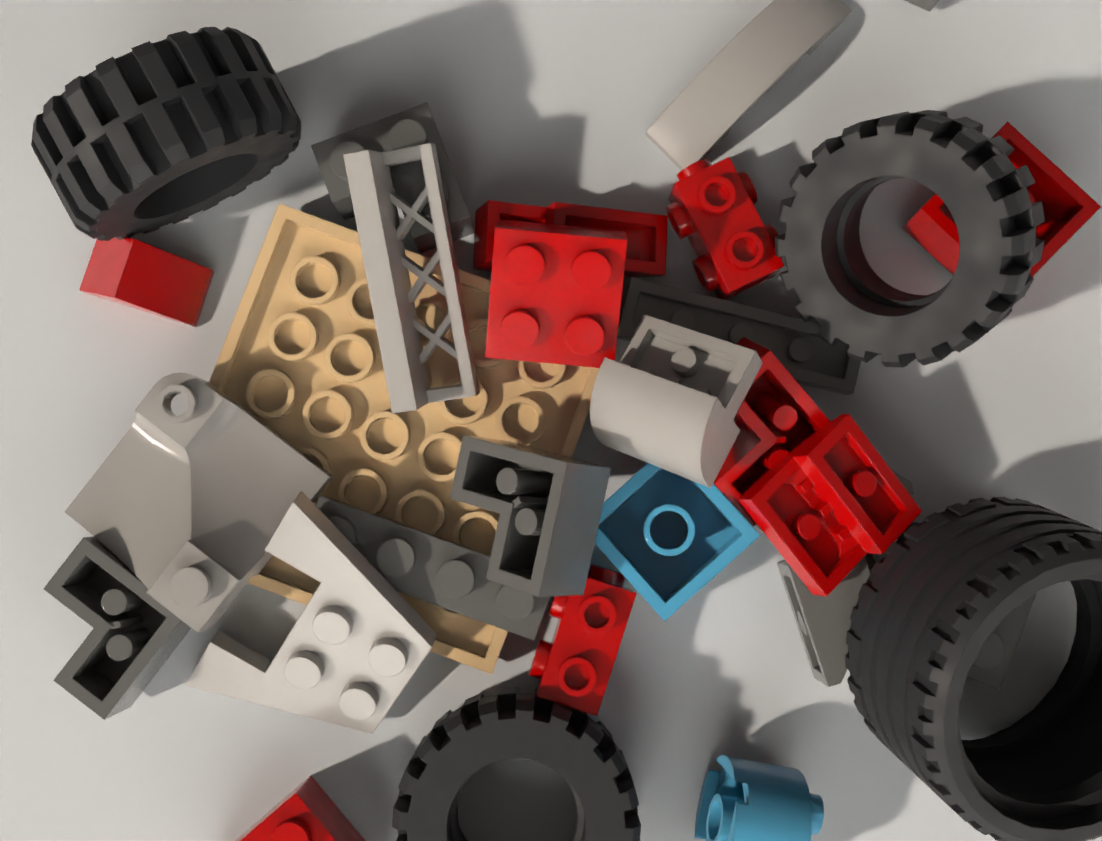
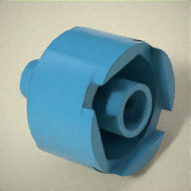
M720 755L716 760L722 766L721 771L708 770L697 806L695 838L705 839L706 841H811V835L819 833L824 818L823 800L820 795L809 792L806 779L798 769Z

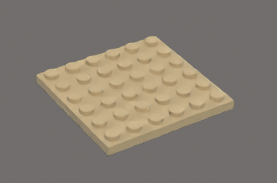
M279 203L209 383L229 396L333 476V479L320 495L491 556L500 514L450 499L463 435L510 441L572 457L590 410L592 390L599 368L485 358L491 281L458 269L480 394L472 397L428 403L418 410L392 414L358 232ZM405 249L406 256L425 269L431 259ZM439 264L433 276L443 282ZM409 271L412 287L419 277ZM426 284L414 302L416 314L420 320L434 330H437L449 313L447 301L444 295L429 284ZM450 326L444 337L454 344ZM420 333L424 349L430 339ZM437 345L426 361L430 388L461 384L457 359ZM274 555L257 576L251 577L247 582L305 605L308 604L320 584L319 581ZM398 592L437 633L430 650L431 652L481 671L493 673L508 631Z

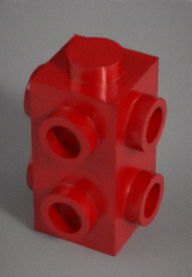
M730 157L713 165L708 158L702 159L689 165L677 174L679 181L674 183L669 195L670 205L666 206V214L678 238L688 237L698 257L692 260L695 274L707 293L714 290L718 298L728 300L773 278L784 267L781 257L776 256L775 237L779 234L771 224H763L754 206L758 201L754 185L745 171H736Z
M591 564L584 595L553 597L548 616L559 620L552 641L548 642L540 639L529 672V676L539 679L536 696L598 716L637 594L633 589L623 586L625 577L622 573Z

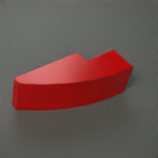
M494 200L486 201L475 211L473 269L492 271L494 231L497 223L502 219L625 231L627 249L624 277H662L666 275L667 215L553 202L548 207Z

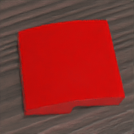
M849 413L841 414L803 441L768 470L738 499L812 595L827 597L867 553L883 554L922 512L921 508Z

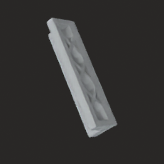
M428 143L386 152L364 150L343 154L392 414L418 410L428 403L477 396L480 394L436 145ZM421 160L426 186L412 206L394 193L389 166ZM428 202L432 220L421 213ZM397 207L407 214L401 224ZM415 221L422 224L435 235L437 251L425 269L405 254L403 239ZM439 264L443 282L433 276ZM409 271L419 277L412 287ZM426 284H429L444 295L447 301L449 313L437 330H434L420 320L416 314L414 302ZM450 326L454 344L444 337ZM420 333L430 339L424 349ZM437 345L457 359L461 384L430 388L426 361Z

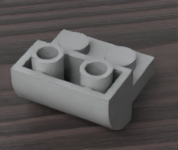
M644 315L619 361L616 362L604 358L599 368L590 403V420L593 432L597 439L605 446L711 488L740 433V429L733 419L763 362L755 350Z

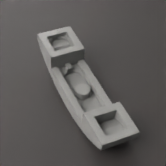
M774 0L696 75L650 126L645 135L680 170L704 159L728 136L731 128L806 54L810 55L850 16L852 10L841 0Z

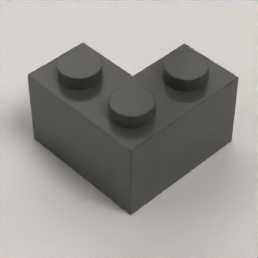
M427 102L311 145L331 201L344 220L355 217L343 154L364 150L386 152L428 143L435 144L452 240L455 241L474 234L475 230L470 212ZM421 160L389 166L394 193L412 206L426 186ZM428 202L421 213L432 220ZM415 221L410 228V233L420 254L437 248L434 233Z
M463 435L450 499L500 514L486 579L537 597L584 595L611 468L510 441Z
M94 536L82 538L44 587L46 592L93 627V630L53 681L104 720L130 708L191 629L186 623L146 593L148 588Z

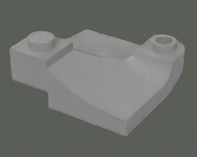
M173 373L160 379L135 409L136 418L131 428L65 510V513L115 554L148 588L146 592L148 595L199 633L215 625L250 578L257 576L273 555L265 551V548L299 492L302 491L314 503L333 479V476L209 382L191 374ZM184 393L188 398V408L182 415L175 416L171 410V401L177 394Z

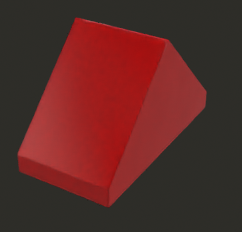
M116 237L109 241L97 239L79 290L196 327L214 271L137 239L125 238L119 240Z

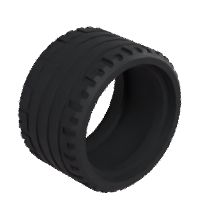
M993 497L990 501L984 498L970 499L967 504L956 503L947 506L943 512H934L924 518L923 522L917 526L913 525L906 530L904 536L897 542H893L881 560L875 563L870 571L871 575L866 583H863L858 593L857 604L852 609L850 616L852 620L851 626L846 636L848 653L845 655V665L850 672L847 680L849 689L855 696L854 704L858 712L864 717V723L883 745L965 822H968L982 834H989L997 841H1088L1101 837L1102 531L1038 504L1036 505L1017 498L1012 500L1006 497ZM1070 581L1074 588L1077 602L1076 633L1068 661L1053 688L1031 712L1012 726L985 738L961 739L958 728L959 704L968 671L984 641L1010 611L1033 594L1056 583Z

